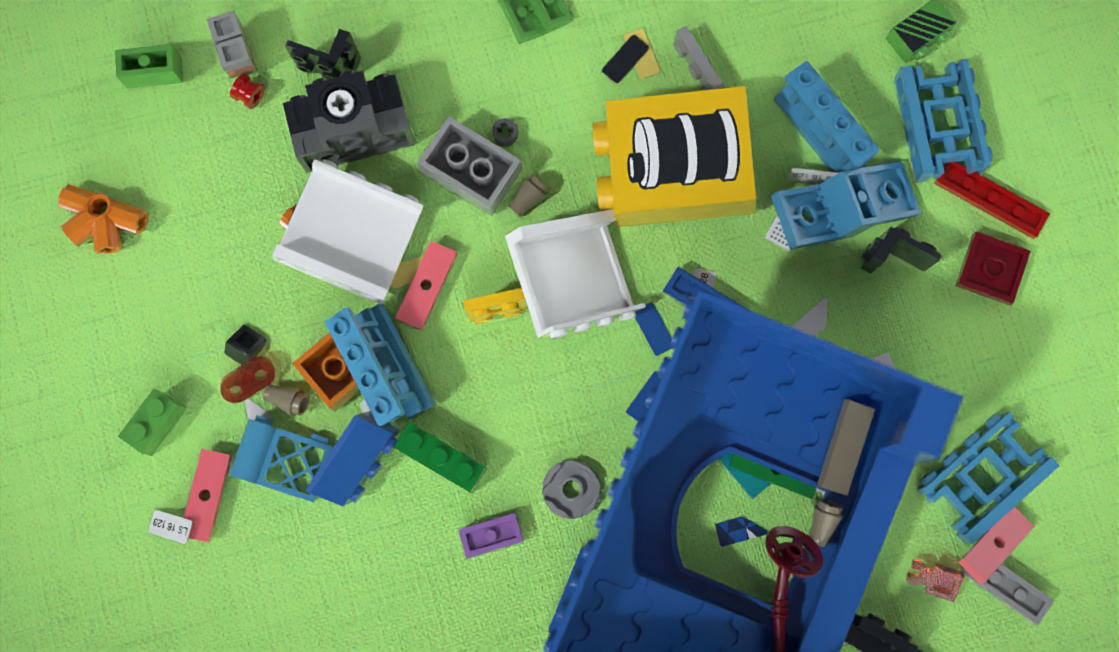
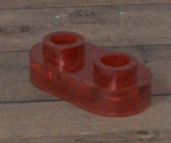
M262 356L254 357L226 374L220 383L222 397L230 403H240L271 384L275 378V368L272 361ZM258 370L266 372L263 377H257L255 373ZM239 386L241 390L238 393H233L230 391V388Z

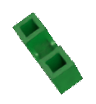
M410 422L407 423L394 445V448L471 494H473L487 470L482 464Z

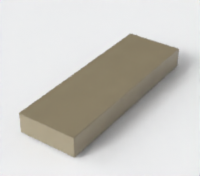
M844 399L817 486L846 496L848 495L875 409Z

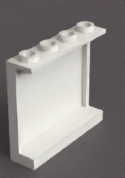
M613 209L521 226L505 236L538 338L550 335L551 340L567 335V330L571 329L574 330V333H580L591 329V324L594 323L597 324L598 328L614 323V318L618 317L620 322L637 317L635 312L646 307L645 303L633 305L607 228L608 224L616 220Z

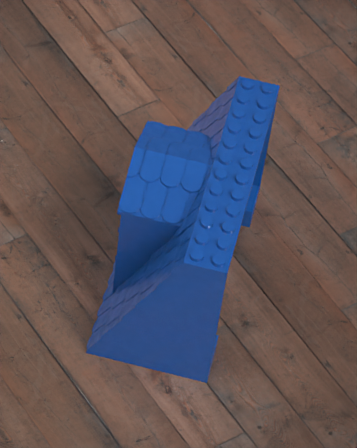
M698 291L696 298L690 296L683 311V319L686 320L683 328L677 326L670 343V348L674 349L671 358L665 356L658 371V377L662 379L658 388L652 386L645 403L646 407L650 408L646 419L642 417L638 419L633 431L634 437H637L633 449L626 448L620 463L621 466L625 467L621 479L614 478L607 496L611 497L612 501L609 508H602L598 515L595 527L599 528L596 539H589L585 546L582 558L587 559L584 568H578L573 575L569 589L574 590L571 599L566 598L561 604L556 620L561 621L558 630L553 629L550 632L543 648L545 652H773L774 618L771 617V613L774 611L771 610L772 604L684 567L679 554L676 530L678 513L683 497L693 480L703 469L728 453L736 454L825 492L823 499L833 501L843 507L842 514L844 516L829 539L827 547L819 546L824 561L821 570L812 577L792 575L786 597L789 600V604H786L789 607V611H786L789 614V618H786V652H840L914 464L940 458L964 396ZM844 399L875 409L847 496L817 486ZM803 546L808 553L809 561H813L809 551ZM803 567L800 569H794L796 571H808Z

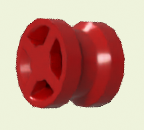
M241 74L231 87L230 97L235 101L241 100L244 102L245 107L253 109L261 101L265 92V86L260 82L254 83L251 81L250 76Z

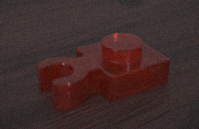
M913 559L911 568L918 570L920 574L914 575L908 572L906 581L912 585L925 584V593L954 603L964 580V572L936 562L933 568L930 569L927 568L924 562Z

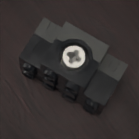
M347 71L342 73L340 77L316 79L312 84L305 85L307 97L305 95H297L290 98L289 101L283 102L295 157L306 173L312 172L314 159L320 162L325 159L336 165H341L350 161L415 145L402 92L395 74H380L375 76L373 80L367 81L363 71Z

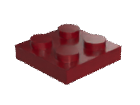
M976 231L972 234L955 286L1010 306L1014 304L1031 251Z

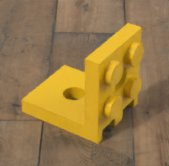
M522 287L463 300L467 317L470 322L475 321V324L491 322L492 317L503 315L504 318L516 317L521 315L520 311L528 310Z

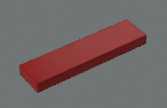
M959 162L944 164V173L935 180V185L1033 240L1038 237L1050 213L977 172L967 174L966 166Z

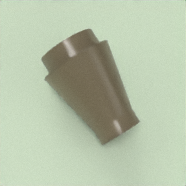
M531 175L528 180L525 178L508 207L521 217L525 212L546 198L545 194L549 189L534 175Z
M269 384L264 390L263 400L272 403L291 416H301L308 407L309 394L304 393V390L301 388Z
M819 499L818 505H814L810 537L820 547H827L829 539L844 516L841 505L826 499Z

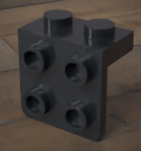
M342 29L338 30L329 54L287 40L285 44L290 57L299 70L308 74L314 71L322 74L323 78L332 79L340 77L344 72L356 71L360 63L361 56L350 32Z
M890 227L881 236L876 237L872 244L869 243L861 256L865 260L861 269L871 274L886 261L889 254H892L919 270L926 271L939 262L942 255L936 251V247L923 241L918 242L911 238V234L908 231L899 227Z

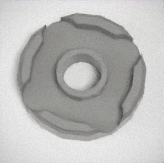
M567 460L556 464L548 471L543 481L542 494L546 505L554 514L565 519H577L586 516L595 508L600 498V483L597 474L590 466L580 461ZM569 481L576 482L580 487V493L575 498H568L563 493V487Z

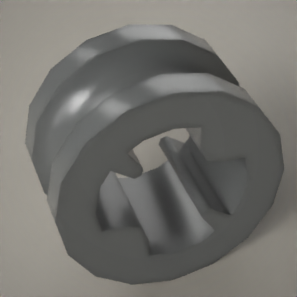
M507 118L499 119L495 122L492 129L494 141L504 147L514 144L518 138L516 124ZM502 127H508V131H513V134L509 133V138H503L502 134H497V132H502Z

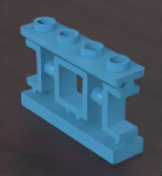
M962 59L957 64L949 62L944 69L945 77L924 79L921 66L912 69V66L900 67L894 77L916 183L928 181L930 177H934V179L940 178L944 173V163L965 161L967 174L974 173L975 171L983 173L991 165L993 158L992 150L986 143V123L980 117V97L978 94H975L973 86L975 75L973 68H969L968 59ZM957 83L959 96L945 98L944 88L954 87ZM932 90L934 100L923 101L920 105L918 92ZM953 108L957 129L936 132L931 111ZM968 136L971 149L957 151L955 140L966 139ZM943 142L945 153L934 154L931 157L929 144Z
M805 61L785 76V81L788 85L782 88L781 92L774 97V102L830 172L840 173L845 170L866 167L865 163L879 152V148L808 61Z
M377 304L371 309L366 308L356 316L352 309L344 308L325 321L378 426L394 422L403 415H406L409 420L414 419L436 405L384 304Z
M997 412L984 423L987 427L980 434L977 431L972 433L963 441L965 447L957 453L954 450L941 461L944 464L943 467L937 472L934 469L931 470L920 480L922 485L917 491L920 494H924L929 503H935L943 496L960 515L950 527L958 532L957 536L964 544H974L1060 466L1053 457H1047L1042 448L1035 449L1029 455L1011 437V434L1021 425L1012 419L1014 416L1010 412L1001 415ZM1003 426L1005 427L997 437L1007 449L999 456L990 446L983 447L979 452L977 451ZM1016 457L1024 467L1031 466L1036 462L1033 467L1009 487L1018 478L1007 466L1010 461ZM984 458L1003 477L986 494L967 474ZM960 464L962 465L954 473L964 485L959 492L954 494L947 485H941L936 490L933 489ZM971 496H974L981 505H988L994 500L967 526L965 525L974 517L964 505Z

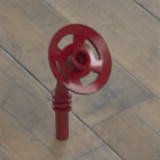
M777 526L768 532L765 538V547L770 558L779 566L774 598L771 599V603L774 604L771 606V610L774 611L771 613V617L774 618L773 652H786V618H789V614L786 613V611H789V607L786 606V604H789V600L786 597L790 574L798 577H812L821 570L824 561L819 546L807 534L790 526ZM776 538H792V543L783 542L780 544ZM802 546L809 551L813 561H809L808 553ZM803 567L808 571H796L793 569H800Z

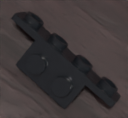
M855 613L844 641L862 652H923L918 649V646L910 642L912 639L910 635L895 628L894 632H891L883 627L885 621L871 613H868L867 617Z

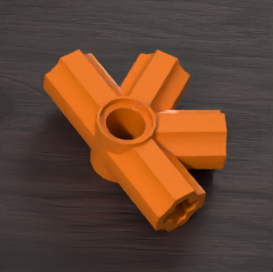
M67 184L66 187L61 189L58 196L59 207L77 213L61 226L62 231L78 247L93 236L94 251L98 254L116 253L122 249L120 229L140 235L142 231H145L148 224L149 213L147 211L110 199L101 193L96 194ZM107 205V210L100 214L101 208Z

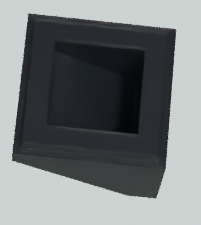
M243 324L226 341L224 353L243 367L248 368L266 344L267 339Z

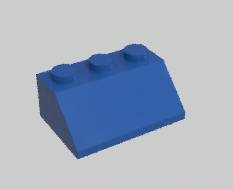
M371 411L355 415L305 490L312 495L343 507L352 501L356 503L366 490L363 485L368 477L372 479L380 470L382 464L379 461L384 453L388 455L394 449V445L397 442L395 437L400 430L390 423L378 426Z

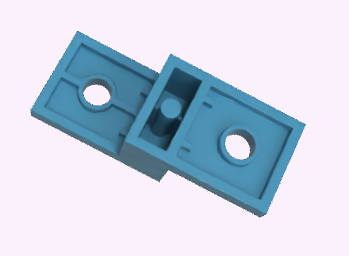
M902 161L841 171L819 185L778 191L771 195L790 250L852 238L875 225L910 219L921 214ZM802 213L806 214L808 222L803 218Z

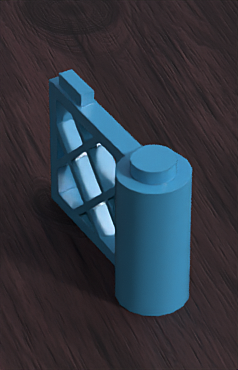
M256 415L255 420L249 419L229 475L314 502L316 496L298 491L293 479L309 472L311 479H313L314 474L312 470L321 467L333 446L327 445L329 439L313 433L311 439L275 428L272 426L273 420ZM281 436L292 439L297 448V451L283 458L277 449ZM297 441L308 445L303 448H300ZM312 447L325 450L322 461L310 467L303 451ZM274 454H276L278 460L271 463ZM300 454L307 469L291 477L284 461ZM280 463L288 479L278 484L265 481L269 468ZM290 482L293 489L281 485Z

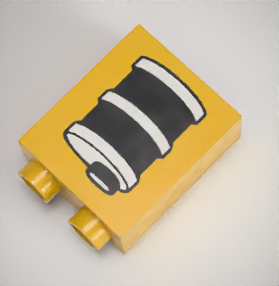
M746 86L605 101L607 121L593 122V141L596 156L610 155L611 176L597 177V195L600 211L613 209L619 227L756 214V191Z

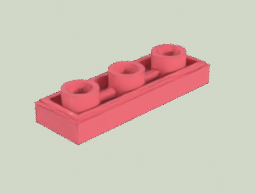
M430 241L395 317L397 321L423 331L456 259L457 251ZM425 283L432 284L429 290H423L422 286Z
M201 449L184 514L185 519L193 522L188 538L204 542L211 541L232 455ZM208 490L210 498L205 501L203 495Z
M1014 507L990 528L958 563L981 585L990 578L1035 526Z

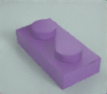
M516 513L458 530L466 559L524 542Z

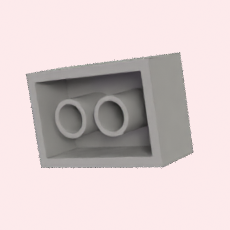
M449 116L417 162L422 174L491 216L522 171L520 159Z

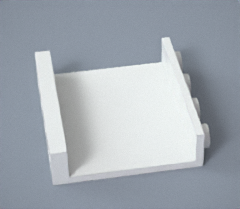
M314 159L312 172L280 245L277 244L272 254L273 260L382 305L424 205L419 204V200L414 196L408 194L400 196L393 193V189L383 183L377 182L374 185L365 181L366 178L357 172L349 171L348 174L338 169V165L329 160L323 159L320 162Z

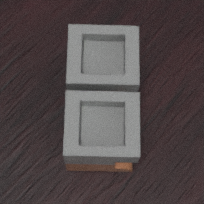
M235 11L208 18L207 22L221 67L224 72L228 71L229 78L239 77L241 74L249 75L257 69L243 25Z

